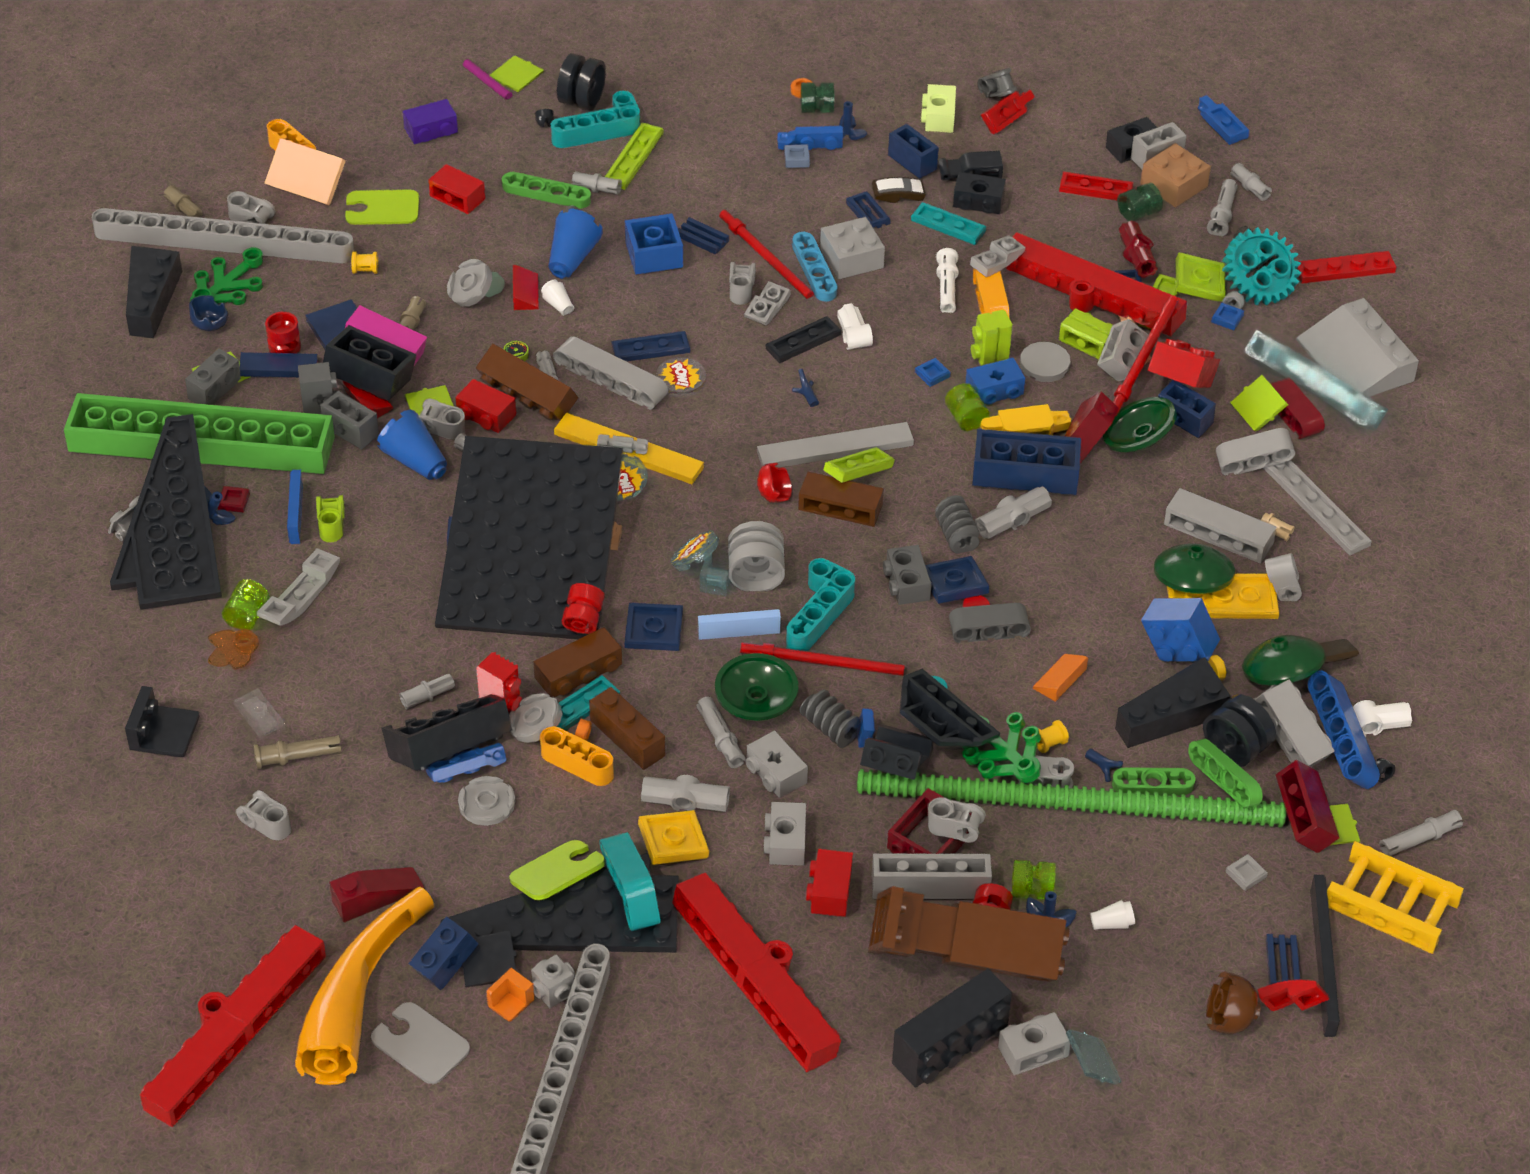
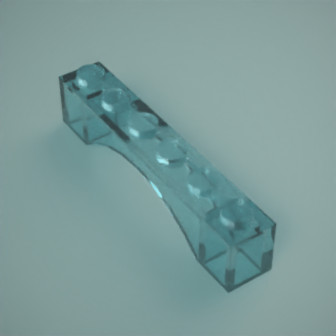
M1256 330L1244 350L1245 353L1264 365L1291 378L1294 382L1311 391L1364 428L1376 430L1388 411V408L1267 333Z

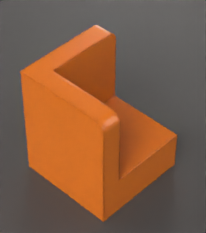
M512 968L487 990L488 1007L509 1022L535 1000L533 983Z

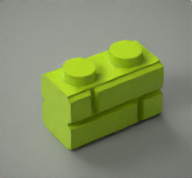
M1075 308L1069 317L1061 323L1059 341L1099 359L1112 324L1105 323L1093 317L1090 313H1084Z
M999 310L992 312V314H979L976 326L972 327L975 344L971 345L973 359H978L980 365L1009 359L1012 323L1006 311Z

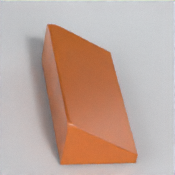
M1064 654L1033 686V689L1056 702L1087 669L1088 657Z

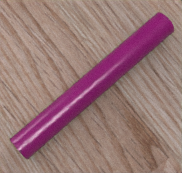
M466 59L463 62V67L505 100L513 96L508 89L471 60Z

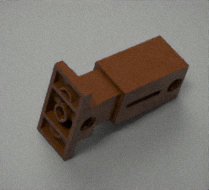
M891 886L877 894L868 953L879 955L884 953L909 957L917 952L943 957L942 964L980 971L989 969L992 973L1042 982L1055 981L1058 975L1062 976L1065 958L1061 957L1062 946H1066L1069 939V928L1065 927L1066 920L963 901H958L951 906L923 901L924 894L904 891V888Z

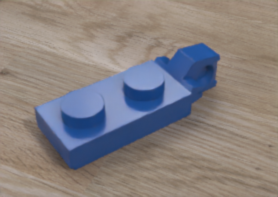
M1208 95L1199 98L1198 110L1201 111V116L1229 145L1249 137V129L1223 103L1215 104Z
M795 127L794 131L778 132V149L784 150V145L807 144L808 150L813 148H826L829 150L843 148V127Z
M497 743L481 749L477 747L457 753L455 757L446 761L438 760L433 762L426 769V773L433 782L443 783L452 780L455 775L475 773L482 766L491 765L495 767L507 760L503 745Z

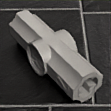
M1043 486L1037 487L1017 498L1011 495L1007 496L999 502L996 509L975 519L976 527L984 539H989L1011 527L1017 530L1016 527L1020 525L1025 526L1030 517L1051 507L1052 500L1048 491Z
M690 775L678 776L676 780L645 776L642 783L641 801L668 804L676 811H679V809L691 811L695 810V808L726 812L729 803L730 787L700 783L697 778Z

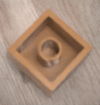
M1175 143L1143 163L1141 185L1176 208L1208 187L1211 166Z

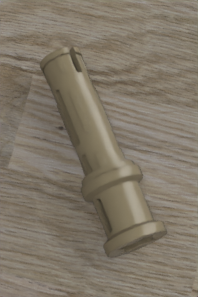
M339 735L285 744V741L282 740L277 741V744L266 746L253 744L257 770L261 769L264 765L279 763L283 766L288 763V760L341 753L340 745L329 746L340 743Z

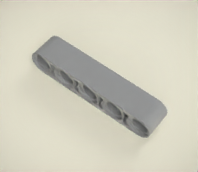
M570 337L553 353L554 360L558 365L562 364L566 366V369L580 376L584 375L586 379L600 386L603 384L607 386L606 389L620 396L625 395L627 399L641 406L645 405L649 410L653 409L668 394V386L659 377L577 337Z

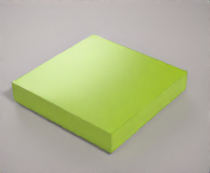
M1178 252L1176 257V292L1223 302L1225 298V272L1222 269L1225 264Z

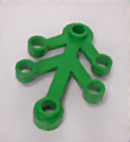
M255 247L244 250L242 254L243 262L226 276H224L226 268L225 259L222 257L213 258L211 260V268L214 271V285L209 289L207 288L206 284L209 282L207 271L199 270L195 272L194 280L197 284V289L192 292L190 302L198 296L210 295L214 297L216 303L232 302L234 305L244 304L246 302L245 292L238 289H249L252 292L260 291L263 288L262 279L259 277H251L244 280L237 279L250 268H257L263 263L262 251ZM236 290L232 293L219 294L222 291Z
M1019 712L1011 713L1006 719L1010 728L1007 743L999 737L988 742L996 750L979 751L977 747L965 748L962 755L968 765H975L981 762L978 770L984 779H991L994 776L1015 775L1021 782L1030 783L1035 781L1040 775L1041 764L1035 757L1037 744L1041 740V734L1036 726H1028L1023 730L1022 736L1026 742L1024 754L1021 756L1017 752L1021 730L1025 726V720ZM981 716L984 720H986V721L990 724V722H989V720H988L987 718ZM1009 760L1012 764L995 766L993 761Z

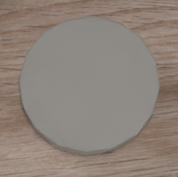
M470 259L461 263L458 266L460 269L456 273L453 271L447 284L449 297L460 306H471L479 302L488 292L492 282V272L489 266L478 259Z
M1033 343L1023 349L1020 355V368L1029 378L1032 376L1036 381H1057L1063 378L1065 373L1069 371L1070 355L1066 349L1055 343Z
M545 693L533 694L520 701L517 710L511 711L509 714L512 726L511 734L518 741L525 743L540 740V734L545 728L557 727L562 717L560 704L554 697L552 698L549 694Z
M478 777L469 781V785L465 788L463 786L460 790L458 806L460 813L465 819L476 825L488 826L498 824L507 819L513 812L515 794L513 788L503 783V780L498 777Z

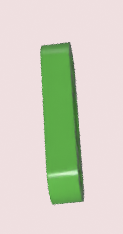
M1125 767L1117 769L1113 774L1112 787L1116 792H1118V789H1122L1123 792L1131 790L1132 793H1136V790H1138L1141 794L1149 791L1150 794L1158 792L1159 795H1163V793H1167V795L1176 793V796H1181V794L1188 795L1193 791L1195 785V775L1185 768ZM1137 778H1141L1140 785H1138ZM1150 778H1155L1159 780L1161 784L1158 786H1151L1146 782V780ZM1167 778H1169L1170 785H1166ZM1122 779H1127L1129 784H1124ZM1178 779H1183L1184 783L1186 784H1180V781H1178Z

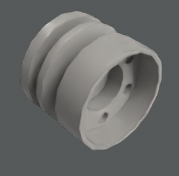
M750 521L740 524L731 531L728 536L729 579L732 584L743 591H769L780 585L785 578L784 536L780 529L763 521Z

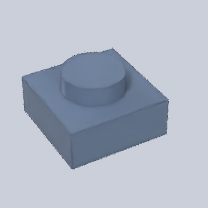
M808 144L784 145L786 168L809 167Z

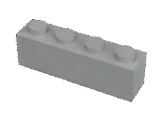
M1179 488L1167 506L1164 521L1166 526L1260 564L1274 543L1277 528L1267 522Z
M873 854V899H877V894L891 886L904 888V891L924 894L923 899H974L976 889L980 885L991 883L992 881L990 854Z

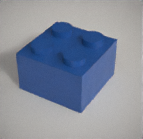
M673 213L625 220V243L635 274L683 267V244Z
M1154 598L1141 620L1159 660L1198 661L1203 657L1209 661L1220 641V637L1202 598Z

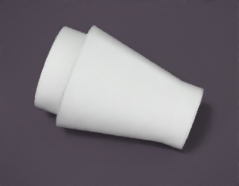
M550 280L542 287L543 299L557 309L562 316L574 310V306L563 283L557 280Z
M1120 900L1101 910L1090 913L1094 930L1129 929V925L1135 924L1130 901L1123 902Z

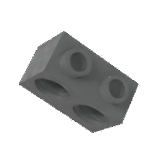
M220 348L216 350L185 379L188 399L196 404L213 405L241 379L239 360Z
M919 545L887 549V560L883 561V572L885 577L890 576L891 596H896L898 605L929 601L931 581Z

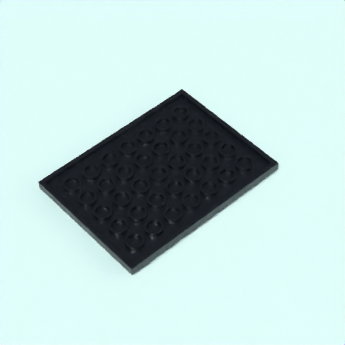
M465 436L435 627L577 640L588 635L570 631L562 625L561 620L565 607H570L567 604L570 587L573 584H590L605 593L623 448ZM602 609L600 612H598L599 621L597 624L596 631L600 629Z

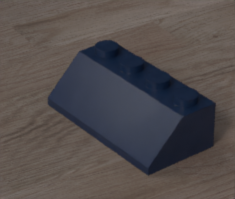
M977 429L972 486L1028 491L1043 486L1050 493L1077 495L1081 438Z

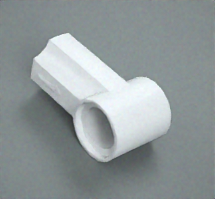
M852 303L843 305L838 310L837 317L843 330L844 343L848 344L847 350L872 346L873 336L869 324L864 323L859 308L853 306Z
M1364 700L1353 706L1364 735H1378L1383 729L1411 726L1412 718L1409 703L1376 705L1371 700Z

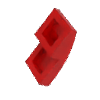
M1311 980L1283 981L1257 989L1260 1000L1271 1011H1277L1293 1003L1303 1011L1329 1000V996L1316 981Z

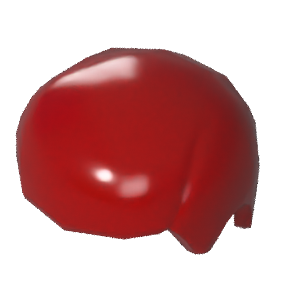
M778 463L765 464L761 467L757 477V487L760 494L771 503L788 501L792 496V486L788 471L784 467H775Z

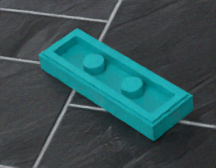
M924 202L911 215V221L973 245H976L986 232L985 225Z
M601 675L559 702L562 717L557 727L566 731L579 723L581 719L590 716L589 700L609 687H612L619 694L620 691Z

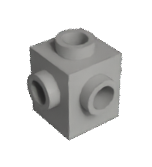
M554 955L547 960L540 961L531 969L534 994L537 998H541L549 1008L569 997L575 972L568 962L563 963L557 955Z

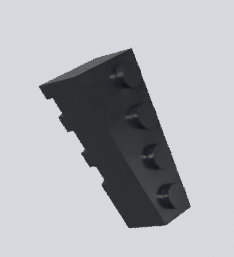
M131 245L126 319L130 336L154 339L182 274L179 251Z
M1203 657L1119 707L1115 729L1127 748L1203 724L1210 714L1231 698V695L1207 659Z
M493 694L458 704L456 711L453 709H441L432 712L433 718L417 720L415 717L405 720L406 726L397 729H393L392 725L382 727L389 758L415 771L425 770L430 767L431 763L438 760H449L460 751L475 749L479 747L480 743L485 741L499 740L503 737V734L512 731L505 699Z

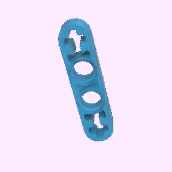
M808 232L796 233L792 238V248L816 298L825 302L834 300L837 296V284L815 238ZM807 257H814V258H816V260H815V261H807V260H805V258H807ZM814 273H822V274H824V276H822V277H815V276H813V274H814Z

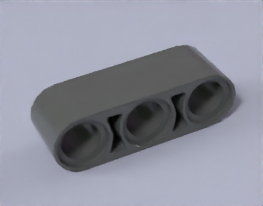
M1021 603L960 607L952 610L949 614L953 639L957 643H961L963 640L976 642L987 641L988 638L999 640L1015 638L1014 636L1026 637L1031 631L1026 607Z

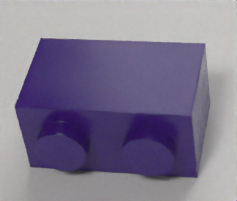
M447 99L403 111L404 128L413 144L428 142L429 140L458 132L457 115Z

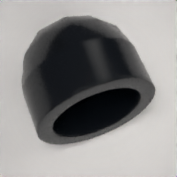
M540 109L536 111L535 119L537 124L543 128L546 122L547 126L550 127L551 122L554 120L553 110Z
M1377 759L1375 762L1380 773L1378 781L1383 783L1392 778L1396 767L1387 759Z

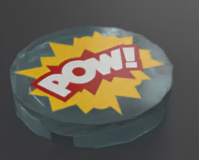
M623 454L617 502L634 498L646 486L648 479L647 469L644 463L636 456L628 457L627 454Z
M712 530L693 537L674 553L671 558V564L677 571L690 569L689 563L696 561V563L702 562L717 548L719 537Z

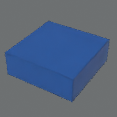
M1221 303L1212 316L1211 322L1235 330L1244 316V310Z
M936 358L915 367V373L929 387L950 378L951 372Z
M862 708L857 731L858 748L864 747L865 740L868 737L873 738L875 728L872 709Z

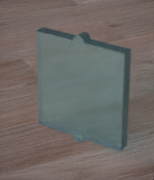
M1071 1029L1066 1032L1085 1076L1098 1079L1102 1083L1119 1084L1122 1082L1102 1039L1087 1035L1086 1032L1081 1033Z

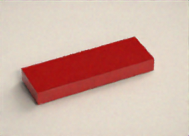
M1063 172L1059 192L1130 203L1134 182Z

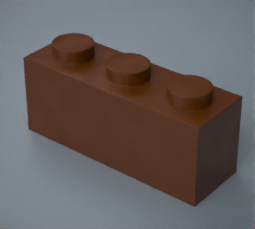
M807 472L799 492L798 510L875 527L883 506L884 488L853 481L842 483L831 476Z
M603 627L533 661L534 678L550 697L555 698L559 695H566L573 688L583 683L588 684L606 672L615 671L622 665V647Z
M612 687L589 700L590 721L643 770L665 757V735Z

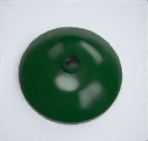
M1149 397L1137 400L1120 409L1110 427L1103 434V439L1110 449L1118 452L1131 453L1147 449L1158 443L1172 429L1177 416L1176 409L1173 403L1166 398Z
M1190 543L1176 545L1160 553L1154 562V573L1163 584L1172 589L1187 593L1204 594L1216 592L1229 586L1234 579L1235 567L1233 562L1221 551L1206 545Z
M1295 635L1276 636L1257 645L1247 654L1242 663L1243 673L1250 681L1263 685H1280L1289 679L1291 683L1309 677L1322 667L1325 662V651L1318 642L1307 637Z
M761 653L745 654L731 659L719 670L715 679V694L720 705L736 717L753 721L768 720L782 715L794 704L798 695V679L794 670L786 662L775 656Z

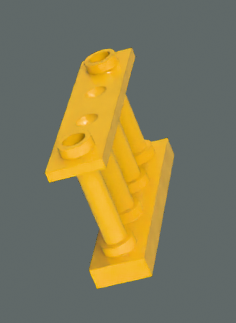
M1355 841L1349 858V862L1354 863V866L1344 884L1340 885L1332 881L1327 889L1329 908L1433 954L1442 931L1436 925L1447 905L1458 908L1464 888ZM1365 869L1381 875L1370 898L1353 891ZM1392 881L1409 887L1397 910L1381 903ZM1419 893L1436 899L1424 922L1408 915Z

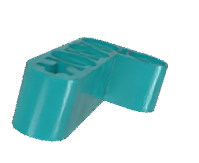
M618 91L612 96L613 108L553 120L551 122L553 146L568 148L634 135L640 126V109L634 96L629 91Z
M817 558L810 562L808 586L816 593L788 623L786 634L787 649L809 651L851 603L855 595V575L851 571L824 558Z
M625 832L600 839L601 853L623 899L630 930L634 931L659 924L660 915L653 881L629 833Z

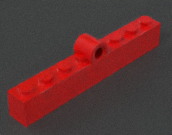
M1016 232L1013 235V238L1025 247V252L1005 268L1068 294L1071 310L1076 308L1087 313L1095 305L1124 318L1130 317L1134 322L1152 329L1171 296L1169 293ZM1179 297V301L1162 331L1163 334L1172 336L1186 320L1187 301Z
M706 872L676 884L672 901L674 907L803 1069L809 1072L836 1058L841 1043L838 1032L830 1027L822 1017L820 1010L813 1006L805 996L803 989L796 985L788 975L793 956L792 948L780 940H772L766 944L762 943L754 933L752 926L745 922L737 912L735 905L728 901L721 892L719 885L712 881Z
M295 925L288 933L280 937L277 945L269 954L267 953L261 958L259 965L251 974L244 976L239 987L231 995L225 996L220 992H209L203 995L198 1002L201 1028L192 1038H188L183 1043L181 1050L173 1059H169L163 1065L161 1072L153 1081L145 1084L140 1094L143 1110L173 1127L326 958L324 941Z

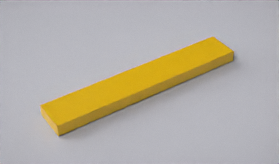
M566 413L554 428V435L581 445L597 446V439L600 434L610 435L609 438H613V435L633 437ZM649 442L646 454H636V451L632 453L623 452V460L689 484H693L704 469V462Z

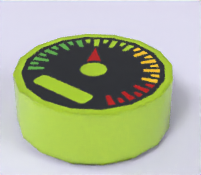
M511 341L504 346L505 351L521 360L526 361L528 359L529 349L524 342Z

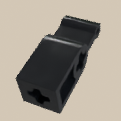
M1000 151L967 152L962 154L959 159L947 160L946 158H941L938 160L941 180L944 181L957 178L959 172L1002 178L1003 162Z

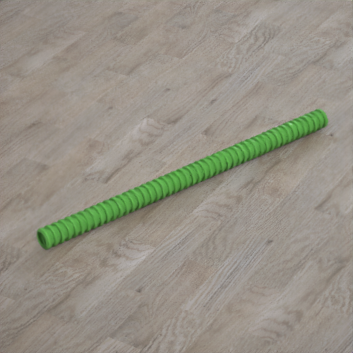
M860 769L857 781L858 794L867 792V795H871V792H875L877 796H880V793H885V796L894 794V797H898V794H901L903 798H906L907 795H912V798H916V796H921L929 788L949 800L956 799V801L960 802V799H964L965 803H969V800H974V803L983 801V804H987V801L992 802V805L1000 802L1003 806L1005 803H1009L1010 806L1018 804L1019 807L1026 804L1028 808L1036 805V808L1045 806V809H1049L1052 806L1054 810L1063 807V810L1066 811L1067 808H1072V811L1081 809V812L1089 809L1091 813H1094V810H1098L1099 813L1107 811L1108 814H1112V811H1114L1117 815L1125 812L1126 815L1134 813L1135 816H1139L1140 813L1144 817L1152 814L1154 818L1157 815H1161V818L1170 816L1171 819L1177 816L1180 820L1188 817V820L1197 818V821H1201L1203 818L1206 819V822L1215 819L1217 823L1220 820H1224V823L1233 821V824H1237L1240 821L1243 825H1246L1247 822H1251V825L1254 826L1256 823H1260V826L1269 824V827L1277 824L1280 828L1285 824L1286 817L1284 802L1275 804L1274 801H1271L1270 804H1266L1265 800H1262L1258 805L1243 807L1237 801H1230V798L1227 797L1225 800H1221V797L1212 799V796L1203 799L1202 795L1194 798V795L1185 797V794H1181L1178 797L1176 793L1168 796L1167 793L1159 795L1158 792L1150 794L1149 791L1141 794L1138 790H1136V793H1132L1131 790L1123 792L1122 789H1118V792H1115L1113 788H1110L1109 791H1105V788L1096 790L1095 787H1091L1090 790L1086 786L1078 789V786L1075 785L1073 788H1069V785L1060 787V784L1052 787L1050 783H1047L1046 786H1042V783L1033 785V782L1026 785L1021 781L1020 784H1015V781L1006 783V780H1002L1001 783L997 779L989 782L987 778L984 781H980V778L971 780V777L963 780L961 776H958V779H953V776L944 778V775H940V778L935 777V774H931V777H926V774H922V776H918L913 780L887 772L882 773L880 770H878V773H875L873 769H869V772H864V769Z

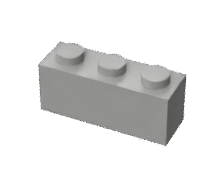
M1290 679L1268 690L1256 699L1273 720L1276 730L1275 738L1291 763L1297 759L1312 767L1335 751L1330 738L1323 733L1317 724L1314 713L1307 708L1302 700L1300 691L1297 687L1293 686Z

